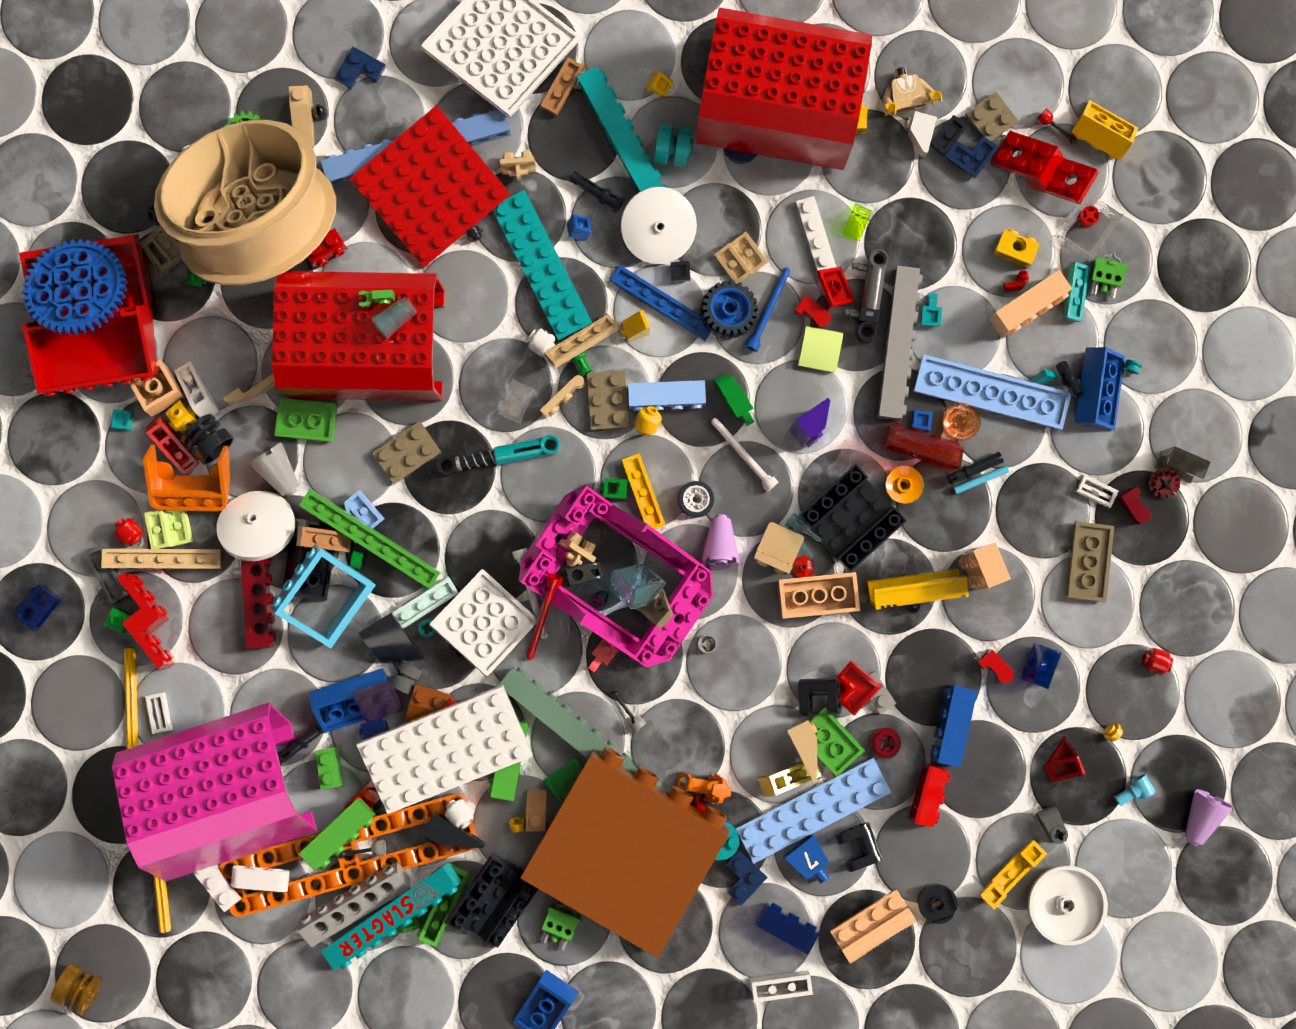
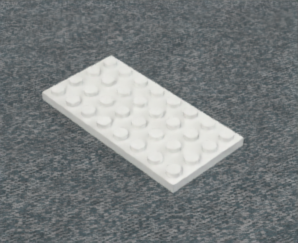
M503 685L357 742L358 750L387 814L533 757Z

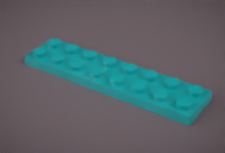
M525 190L504 200L493 210V213L558 341H561L592 324V321Z

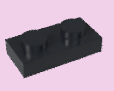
M953 115L930 142V146L940 155L944 156L968 126Z

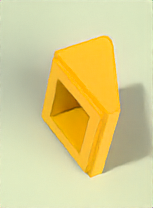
M654 71L645 88L665 98L674 81L662 72Z

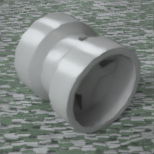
M705 634L698 639L697 646L703 653H712L717 647V641L714 636Z

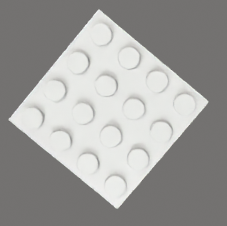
M482 569L429 626L485 677H488L537 624L538 619Z

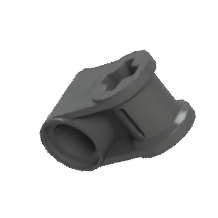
M1051 805L1036 813L1039 823L1051 842L1062 844L1067 841L1068 831L1055 805ZM1056 831L1061 832V834H1059V838L1054 837V835H1056Z

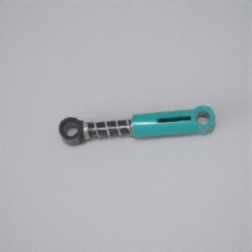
M547 435L541 438L496 446L491 452L488 450L486 453L479 452L476 455L471 453V456L465 457L464 455L462 457L442 456L437 461V469L444 476H452L464 468L471 469V467H480V465L484 464L488 466L489 463L503 465L548 455L553 456L559 452L560 443L555 436ZM548 441H554L556 443V446L553 450H547L545 448V444ZM541 447V448H539V449H534V450H529V451H524V452L522 451V450H526V449ZM446 461L452 463V467L448 471H444L442 468L443 463Z

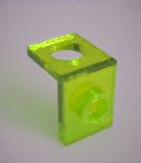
M855 204L842 234L860 241L872 210Z

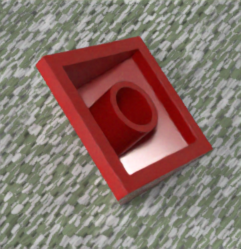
M841 266L816 271L814 280L828 312L855 301Z

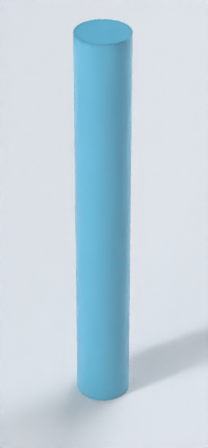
M1003 466L953 488L954 492L957 495L1009 473L1008 467Z

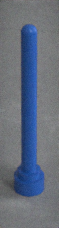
M788 267L783 269L753 336L747 338L744 347L751 351L758 352L761 346L760 337L790 274Z

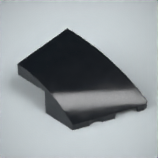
M393 612L359 632L362 640L381 663L400 662V660H421L424 658Z

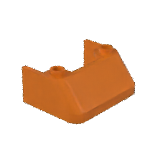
M150 445L143 458L149 503L154 509L177 511H222L225 509L228 503L231 476L228 446L223 447L217 463L211 469V476L174 475L173 467L169 463L157 462L155 445Z

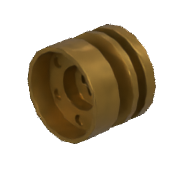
M70 963L59 977L52 991L50 1001L64 1007L71 1000L69 1010H76V1013L82 1016L95 1001L103 978L99 975L94 977L92 972L87 973L82 978L84 968Z

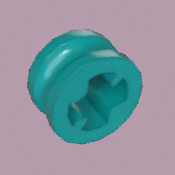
M1127 359L1125 361L1127 365L1123 367V370L1139 375V368H1142L1143 365L1135 360Z
M423 620L419 624L418 630L422 636L430 637L436 633L433 629L432 632L429 631V634H426L423 629V625L431 623L432 620Z

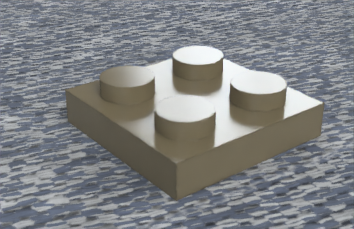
M997 92L965 114L981 138L984 136L991 142L1019 122Z

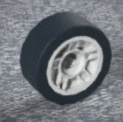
M701 481L688 482L680 490L678 503L684 514L689 517L698 518L710 512L715 498L709 485ZM693 496H699L700 501L698 503L693 502Z

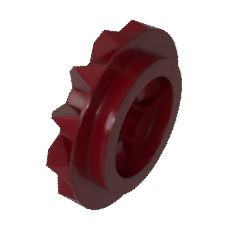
M1161 468L1151 475L1149 488L1157 497L1169 498L1176 495V492L1180 489L1181 480L1174 470ZM1160 478L1164 481L1170 480L1168 482L1170 489L1165 486L1160 488L1162 485Z
M880 728L872 734L870 740L871 750L880 758H892L901 748L900 736L893 729ZM890 736L888 743L892 748L886 746L882 748L879 738L886 740Z

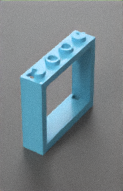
M315 544L310 552L307 551L303 563L295 568V574L291 580L285 582L283 591L274 598L275 601L270 609L279 617L329 648H332L373 590L375 584ZM321 557L360 581L323 635L284 611Z

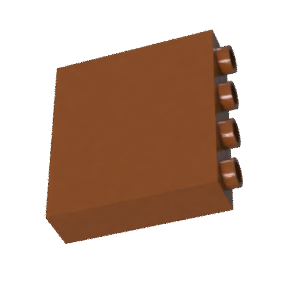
M604 747L601 753L593 750L524 870L521 879L658 958L729 836V827L724 825L727 816L711 806H707L704 812L691 806L690 803L693 797L676 786H673L670 792L656 786L659 777L644 767L639 766L635 773L621 766L625 757L609 747Z

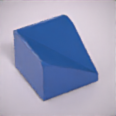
M571 215L567 222L569 237L586 241L592 233L590 219L579 215Z

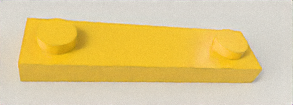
M640 453L622 459L643 521L654 529L666 526Z

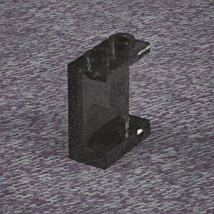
M1174 446L1160 452L1154 469H1172L1179 475L1181 481L1190 484L1194 477L1204 479L1211 462Z

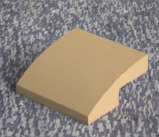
M744 232L733 242L728 243L714 254L736 284L738 282L741 283L769 263L747 232Z

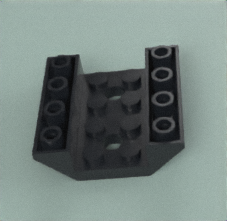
M856 463L799 514L808 530L833 558L849 572H852L907 521L895 506L891 507L867 480L869 477ZM861 500H866L869 504L868 509L865 511L859 508ZM834 525L840 527L841 532L838 536L831 534V528Z
M492 853L444 923L457 930L463 927L474 932L484 942L498 948L538 891V888L521 879L524 869Z

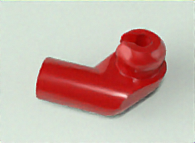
M1021 270L1014 282H1004V292L1022 290L1029 281V273Z

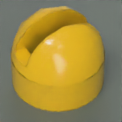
M514 817L509 821L510 830L513 833L517 834V832L522 833L524 831L525 820L522 817Z

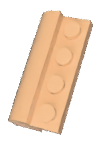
M894 889L831 929L830 932L851 964L914 924L916 920L897 889Z

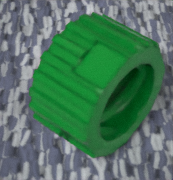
M353 552L350 563L351 568L360 570L363 553Z

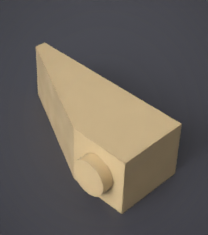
M308 85L289 86L292 127L300 130L311 142L312 147L315 148L312 92Z
M806 719L786 730L812 782L816 783L818 778L817 737L815 733L818 730L813 721L809 723Z

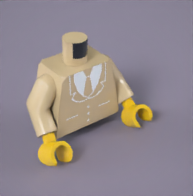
M901 67L895 70L897 79L891 81L882 99L885 115L888 116V112L891 111L893 116L925 108L929 103V99L931 100V105L934 106L935 100L942 102V94L939 91H934L917 74L908 76L906 67Z

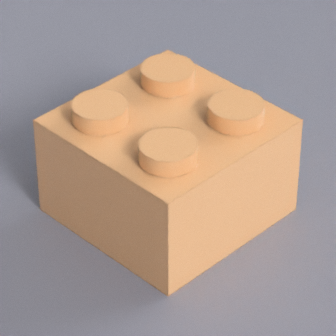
M161 360L156 362L158 374L153 375L151 380L141 381L140 378H135L132 383H129L144 411L151 417L185 398L168 366Z

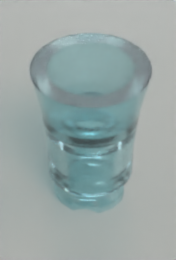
M404 297L370 318L384 338L388 340L417 311L411 302Z

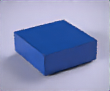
M914 409L911 429L930 432L933 412Z

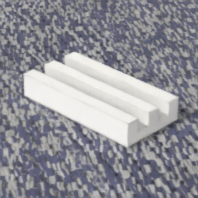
M1082 475L1075 493L1107 508H1111L1118 490L1087 475ZM1085 481L1113 493L1112 496L1084 484ZM1082 488H1085V489H1087V490H1089V491H1091V492H1093V493H1095V494H1097V495H1099V496H1102V497L1108 499L1109 502L1104 501V500H1102V499H1100V498H1098V497H1096V496H1094V495H1092V494H1090V493H1088V492H1085V491H1083V490H1081V489H1082Z
M166 693L145 696L151 733L157 734L173 730ZM158 697H160V699H161V704H162V709H163V714H164V720H165L166 728H164L163 718H162V713H161V708H160V703H159V698H158ZM151 699H154L159 729L156 728Z

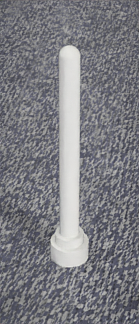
M717 418L711 420L712 425L762 480V487L767 492L779 483L774 476H768Z
M527 548L512 552L514 560L516 559L520 566L521 559L527 552ZM526 586L534 616L538 619L541 609L536 592ZM545 624L541 634L542 639H546L548 636Z

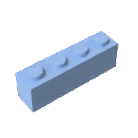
M705 380L628 383L629 409H633L634 412L649 406L656 408L658 411L664 410V407H671V410H682L685 406H690V409H702V406L706 404Z

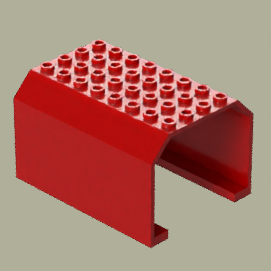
M719 7L703 87L695 144L844 170L854 144L872 47V35Z
M286 271L279 274L274 286L272 371L275 388L290 399L442 401L443 382L433 381L432 369L434 307H445V288L436 273ZM393 290L395 293V302H390L389 305H378L375 302H372L370 306L365 308L359 305L360 302L367 300L366 296H359L360 291Z

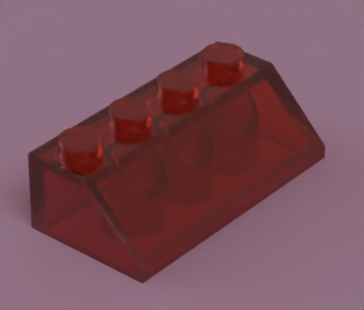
M898 422L888 425L881 446L882 448L952 471L961 467L964 447L959 446L960 443L949 440L946 442L941 440L942 437L931 434L928 436L923 434V431L920 429L912 428L910 430L905 428L904 424Z

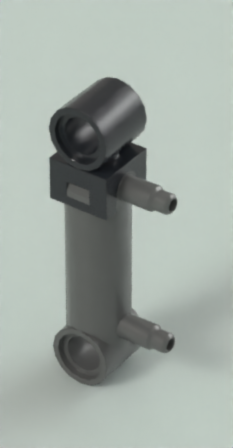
M881 249L874 250L871 253L867 264L852 263V269L866 272L860 310L845 309L844 315L858 318L857 324L860 325L855 332V336L863 344L871 342L877 333L876 325L879 321V309L886 267L889 261L888 254ZM880 257L883 263L876 264L873 258ZM866 328L870 331L871 335L865 337L862 335L861 330Z

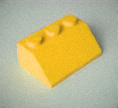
M1089 100L1071 133L1079 140H1085L1090 143L1093 148L1106 152L1109 157L1121 161L1132 145L1138 127Z

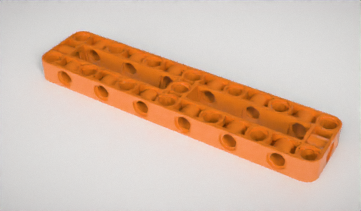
M452 793L407 806L389 814L386 812L376 815L372 818L374 822L366 829L362 827L358 831L360 835L353 842L348 840L343 845L345 847L343 851L346 849L351 851L360 850L358 845L360 841L430 822L436 812L445 816L447 810L445 807L453 798L463 799L468 804L467 799L462 793ZM416 809L423 811L424 816L422 819L415 817L414 812ZM378 820L385 821V829L382 830L378 828ZM472 821L464 829L477 836ZM322 831L220 864L219 871L231 885L232 873L227 869L228 863H232L234 866L270 868L301 859L302 857L299 853L303 850V842L311 843ZM426 841L407 849H398L386 853L385 856H377L368 860H363L361 853L354 854L353 859L340 858L338 856L339 868L308 875L296 881H289L288 891L282 892V900L275 897V891L261 890L252 893L248 889L234 888L242 898L239 901L245 904V910H240L237 907V903L230 907L229 910L233 916L243 917L361 883L370 875H375L382 871L388 865V858L391 857L406 870L468 852L473 848L438 843L432 844ZM425 847H432L434 855L427 856L425 854ZM266 852L272 854V862H268L265 859ZM350 869L358 870V878H353L350 875ZM314 879L320 881V889L313 887L312 882Z

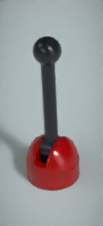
M1046 108L1037 118V121L1043 125L1051 124L1070 140L1071 144L1077 142L1076 137H1072L1053 121V114L1049 109Z

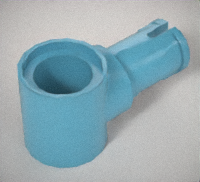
M1142 774L1130 782L1131 785L1128 786V789L1114 797L1117 803L1123 806L1135 798H1140V800L1146 799L1156 791L1146 774Z

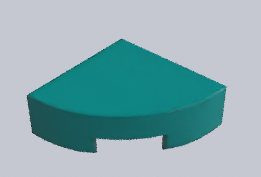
M1044 369L1030 380L1032 383L1042 385L1054 381L1058 376L1056 372Z

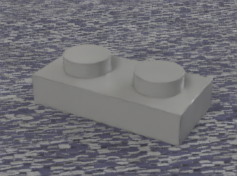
M874 671L869 675L882 684L883 687L870 701L878 713L882 714L893 707L896 702Z

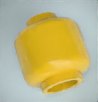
M651 406L644 407L638 411L634 420V426L638 433L644 436L652 435L658 430L662 417L656 408Z

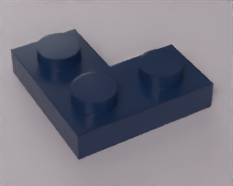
M352 46L334 79L352 90L360 74L378 82L386 65Z
M983 136L973 151H971L956 140L945 155V158L975 179L998 149V146Z
M738 850L726 865L740 878L727 890V893L742 906L768 877Z

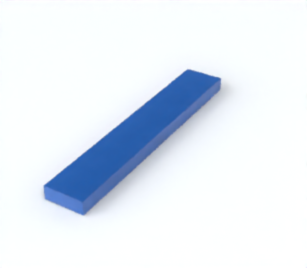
M619 265L609 281L701 340L706 341L712 331L709 332L707 325L703 324L701 315L625 267Z

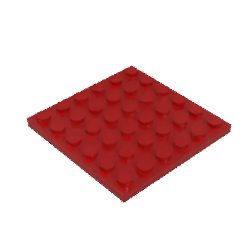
M437 105L349 178L424 268L511 195Z

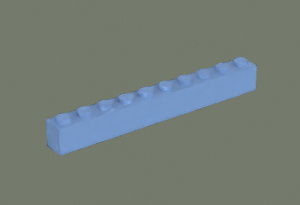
M493 108L485 114L476 113L471 115V118L464 120L463 118H458L452 121V124L470 146L511 135L506 115L497 108ZM385 139L377 145L368 144L356 151L351 149L343 152L342 155H329L325 157L324 160H321L325 176L330 180L332 186L351 181L350 177L394 140Z

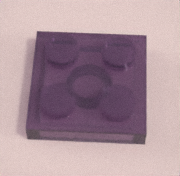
M391 680L353 691L354 699L366 722L403 711L402 703Z

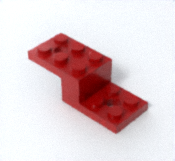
M1013 131L1008 132L991 161L994 167L1024 176L1031 188L1079 205L1099 174L1096 168L1064 158L1058 146ZM1016 151H1022L1019 156L1013 157ZM1070 179H1077L1074 184H1067Z
M122 573L117 579L140 607L137 612L122 624L158 669L170 668L175 664L172 660V654L167 649L164 650L160 645L162 642L155 634L152 635L155 630L169 620L167 610L162 605L156 603L155 595L150 590L144 588V582L138 575Z

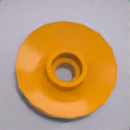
M900 466L889 473L885 486L891 499L898 503L907 504L920 497L923 492L924 483L922 476L916 469L909 466ZM901 482L907 484L906 489L900 487Z

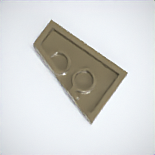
M655 573L629 601L659 629L667 624L674 615L660 579Z

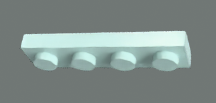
M450 577L394 611L393 614L402 628H406L457 596L459 592Z

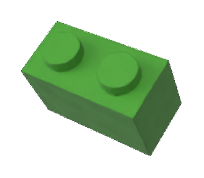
M339 747L316 750L320 789L343 786L344 781Z

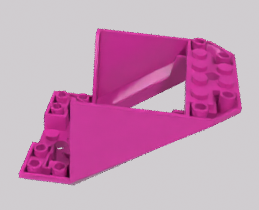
M584 484L566 494L522 557L519 582L545 598L548 588L546 586L547 575L549 573L556 574L567 558L565 553L568 550L559 545L560 541L555 542L556 535L561 533V539L567 540L571 532L582 536L594 517L598 518L684 576L668 599L674 615L661 629L652 622L640 640L562 586L555 590L551 603L646 668L671 660L713 597L711 571L647 523L614 506ZM680 614L679 620L674 622L675 616Z

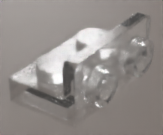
M512 379L511 383L508 382L506 384L504 401L500 400L497 411H499V416L521 425L535 389Z

